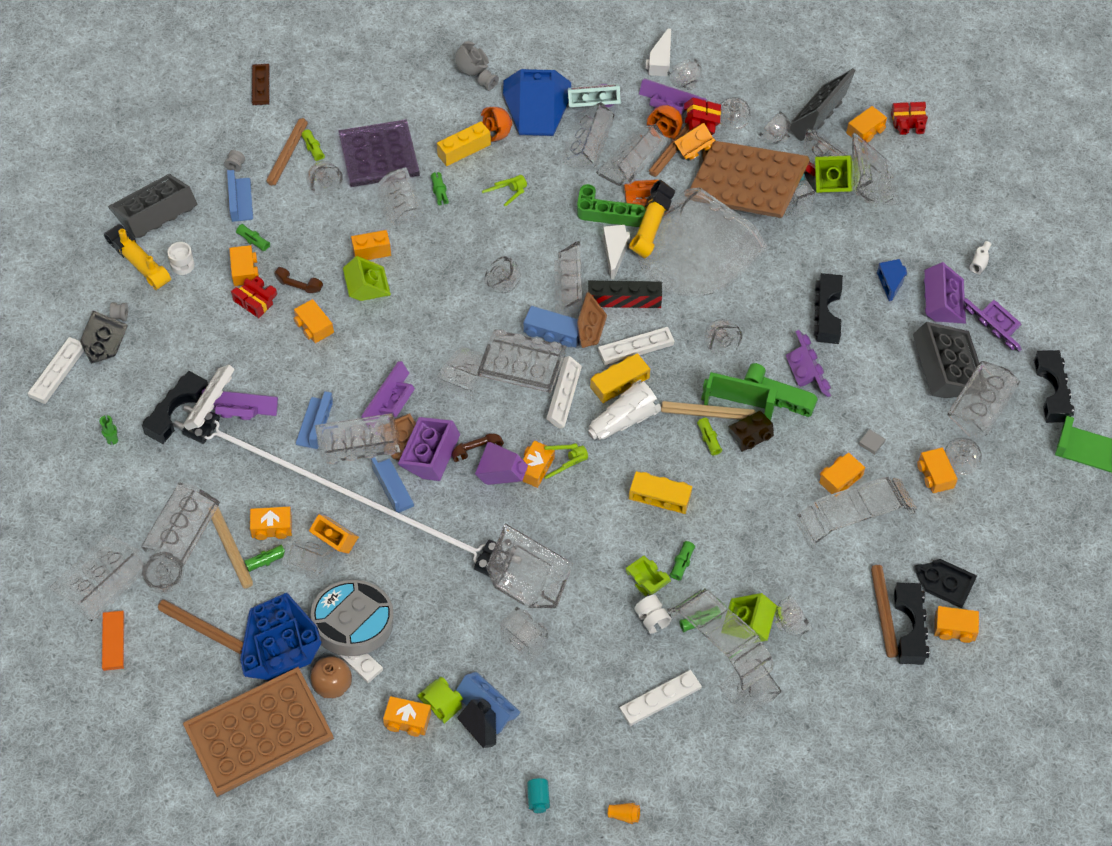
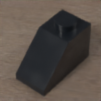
M484 699L471 700L457 719L482 748L493 747L496 745V713L491 709L488 701Z

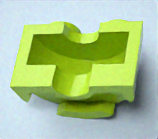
M642 556L625 568L627 575H631L636 581L635 587L644 596L648 594L649 596L653 595L671 582L669 575L666 572H658L656 563L645 556Z
M441 676L423 689L417 697L424 704L431 705L433 713L445 724L463 708L461 704L463 698L458 691H452L448 687V682Z

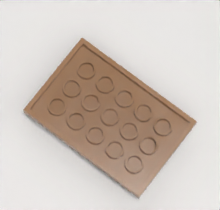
M714 141L686 198L692 202L782 218L810 160L805 155Z
M299 667L183 723L217 797L334 739Z

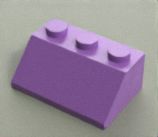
M944 262L924 270L926 315L935 322L965 324L964 279Z
M419 417L398 462L399 466L422 479L440 481L460 436L455 423L452 420Z

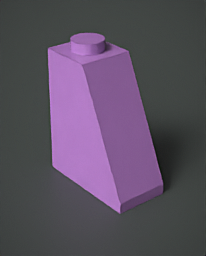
M488 442L475 475L487 485L521 482L528 465L518 454Z

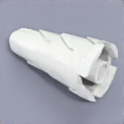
M640 379L620 395L619 399L607 407L606 411L591 422L588 434L593 440L606 439L620 430L623 431L635 423L638 424L652 415H656L661 411L660 404L655 406L656 396L644 381L641 382Z

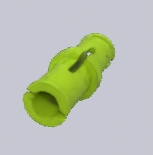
M303 131L301 136L306 143L307 150L313 155L314 160L324 159L325 155L320 148V143L315 139L312 131Z
M702 418L698 420L697 425L703 435L702 440L706 442L712 456L720 454L722 448L717 440L716 431H713L709 423V419Z

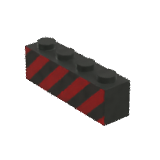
M588 280V292H590L601 307L661 308V281Z

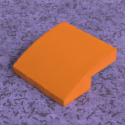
M658 180L624 181L626 203L645 206L647 201L645 197L651 195V188Z

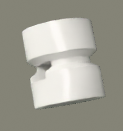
M176 242L168 248V258L174 273L185 275L194 269L195 264L191 247L187 243Z
M656 595L645 597L634 608L639 618L644 620L643 624L650 634L657 632L654 627L656 623L663 629L670 624L672 619L668 612L661 608L662 603Z

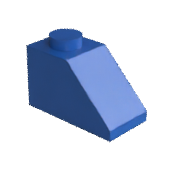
M900 259L882 262L878 266L877 275L889 301L894 299L904 282L905 276H907L906 267L902 265Z

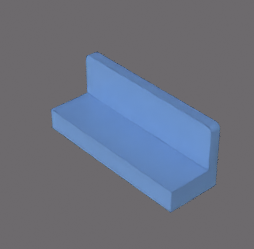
M227 170L232 222L252 220L253 208L250 178L236 179L234 170Z
M324 391L322 399L311 397L296 445L318 449L333 405L331 392Z
M375 457L371 458L372 469L394 511L400 513L414 507V503L390 458L380 463L377 462Z
M477 672L465 675L456 689L462 696V702L466 706L473 699H484L490 703L491 709L496 713V734L503 730L508 721L515 719L520 714V711Z

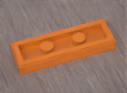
M124 611L103 613V671L124 669Z

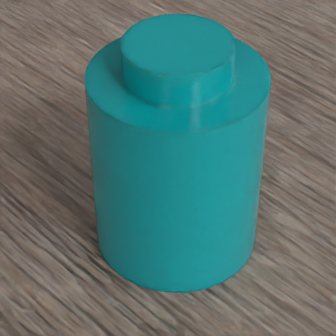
M543 778L529 780L527 782L529 809L533 810L534 813H544L546 809L550 808L548 780Z

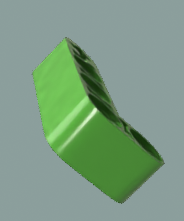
M585 184L580 188L577 202V216L579 219L640 227L646 211L644 206L595 199L596 189L590 184Z
M757 363L750 364L744 380L778 388L775 406L788 408L789 411L806 417L812 415L818 401L815 394L766 378V369L762 365Z

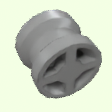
M487 69L478 77V84L485 86L488 91H491L499 81V77L494 74L492 75Z
M231 150L224 162V166L228 170L239 172L242 167L241 164L245 161V156L239 151Z
M112 302L110 304V318L127 321L128 304Z

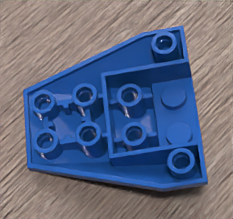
M520 69L503 80V97L519 135L554 136L569 103L568 88H571V81L556 70Z
M287 592L249 610L240 658L245 677L272 680L297 667L299 669L311 664L322 643L317 626Z

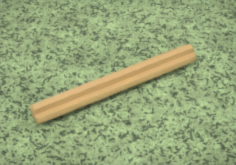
M663 401L661 404V412L694 416L742 420L756 413L752 409Z
M214 505L208 509L209 515L244 589L249 588L253 585L252 578L219 507Z

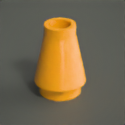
M635 803L609 804L608 818H614L633 824V822L638 823L640 819V805H635Z

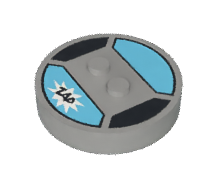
M346 580L334 583L319 593L312 604L311 620L319 630L321 646L338 655L360 656L378 649L389 638L393 629V606L387 594L376 585L360 580Z

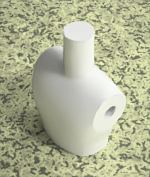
M985 241L983 246L976 250L973 261L970 264V271L980 275L987 267L989 261L988 250L991 247L990 242Z

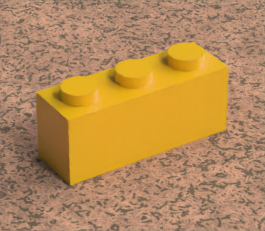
M480 121L437 142V155L446 166H449L490 146L491 132Z
M637 353L626 357L618 364L611 365L601 373H596L591 378L590 388L600 401L605 403L627 391L638 380L641 379V382L649 379L650 368Z
M636 471L629 491V500L686 514L693 486L685 482H676L666 477H657L647 472Z

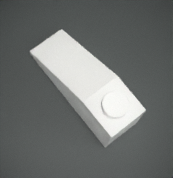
M671 29L666 30L651 50L650 58L646 59V70H649V75L669 76Z
M625 225L603 227V239L611 279H615L627 250V243L630 242V233L626 232Z

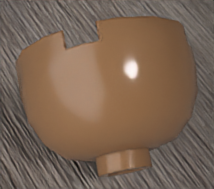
M329 656L315 663L311 670L310 681L313 690L324 698L333 699L342 696L350 688L352 674L350 667L344 660Z

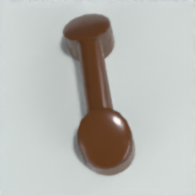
M278 267L274 273L276 279L282 285L286 284L305 290L307 293H318L323 287L322 281L317 278H311L308 284L289 278V271L283 267Z
M487 434L485 437L465 444H459L455 447L451 456L454 462H459L458 456H461L462 460L468 457L466 451L485 445L488 442L496 443L501 447L504 441L498 434Z

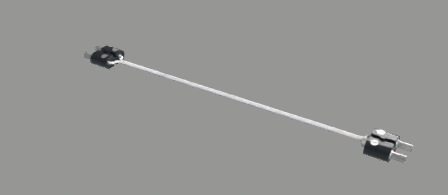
M185 405L183 411L191 413L193 407ZM211 411L207 413L204 418V424L199 428L187 430L183 423L177 420L173 424L174 427L182 430L184 436L201 444L217 435L474 554V570L495 580L500 577L510 582L513 575L502 571L503 565L508 560L519 565L522 561V558L511 554L512 549L489 539L486 544L476 549L218 430L220 416ZM216 428L217 433L211 434L210 432ZM483 548L482 555L480 554V556L477 559L476 552L480 551Z

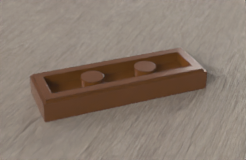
M252 64V105H270L269 64Z

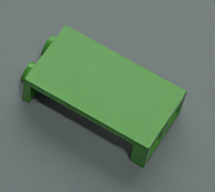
M710 372L709 379L704 380L701 400L704 401V405H708L710 396L764 408V415L771 421L778 388Z
M1067 416L1062 426L1055 455L1112 473V439L1072 427L1074 418Z

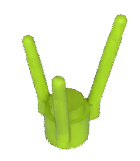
M520 174L516 177L494 183L495 186L482 190V193L509 185L512 191L517 192L504 204V206H507L525 192L524 188L527 187L525 177Z
M577 443L545 446V450L570 449V452H568L570 461L564 463L562 467L549 473L544 478L548 479L575 464L587 460L588 452L583 445L578 447Z

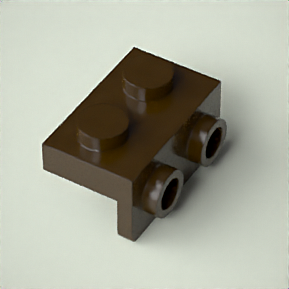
M761 411L728 426L729 433L739 442L741 452L752 449L755 445L768 441L774 436L773 423Z

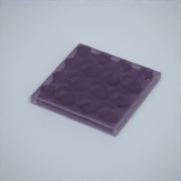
M407 119L338 130L350 187L420 176Z

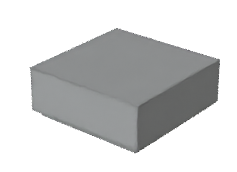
M869 429L860 440L859 446L875 455L886 439Z

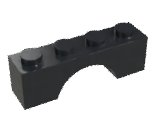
M821 273L820 279L816 280L815 291H818V295H815L814 306H818V310L814 312V321H817V325H814L813 336H817V342L839 344L841 319L832 315L827 306L833 301L840 300L843 275Z
M1060 350L1037 351L1034 358L1036 374L1047 379L1055 390V394L1047 397L1043 406L1046 423H1062L1067 416H1074V405H1071L1070 402L1071 390L1067 387L1068 375L1064 373V358H1061Z
M191 371L182 376L177 385L169 390L165 399L157 404L153 413L143 421L142 428L144 434L164 444L175 431L170 419L173 411L182 404L197 403L202 395V390L208 386L207 380Z
M897 582L894 588L895 609L905 613L911 620L913 627L909 634L900 637L898 643L899 664L924 665L926 658H929L930 654L929 646H926L928 628L924 627V621H926L927 617L926 609H923L925 591L921 590V583Z

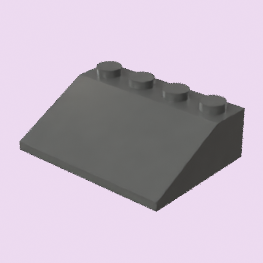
M854 68L823 84L787 127L798 140H810L816 134L815 130L821 128L825 124L824 120L834 113L833 109L843 103L842 99L847 94L856 71Z
M167 174L109 205L108 208L133 237L141 238L150 230L158 229L163 223L175 220L178 215L191 211L198 204L190 186L171 174Z
M925 322L913 333L932 396L952 398L989 393L969 331Z

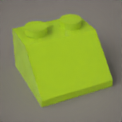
M851 155L815 157L816 193L850 192L855 189V170Z
M356 256L343 267L349 297L364 301L391 295L384 266Z
M763 593L731 598L721 634L753 643L767 641L777 605Z

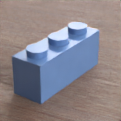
M531 306L523 323L524 333L530 337L538 336L544 338L547 342L555 341L565 347L572 346L576 348L579 342L578 319Z

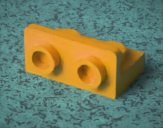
M702 123L675 140L674 143L685 160L688 158L692 160L699 155L698 152L704 149L706 151L710 149L716 140L712 137L706 125Z

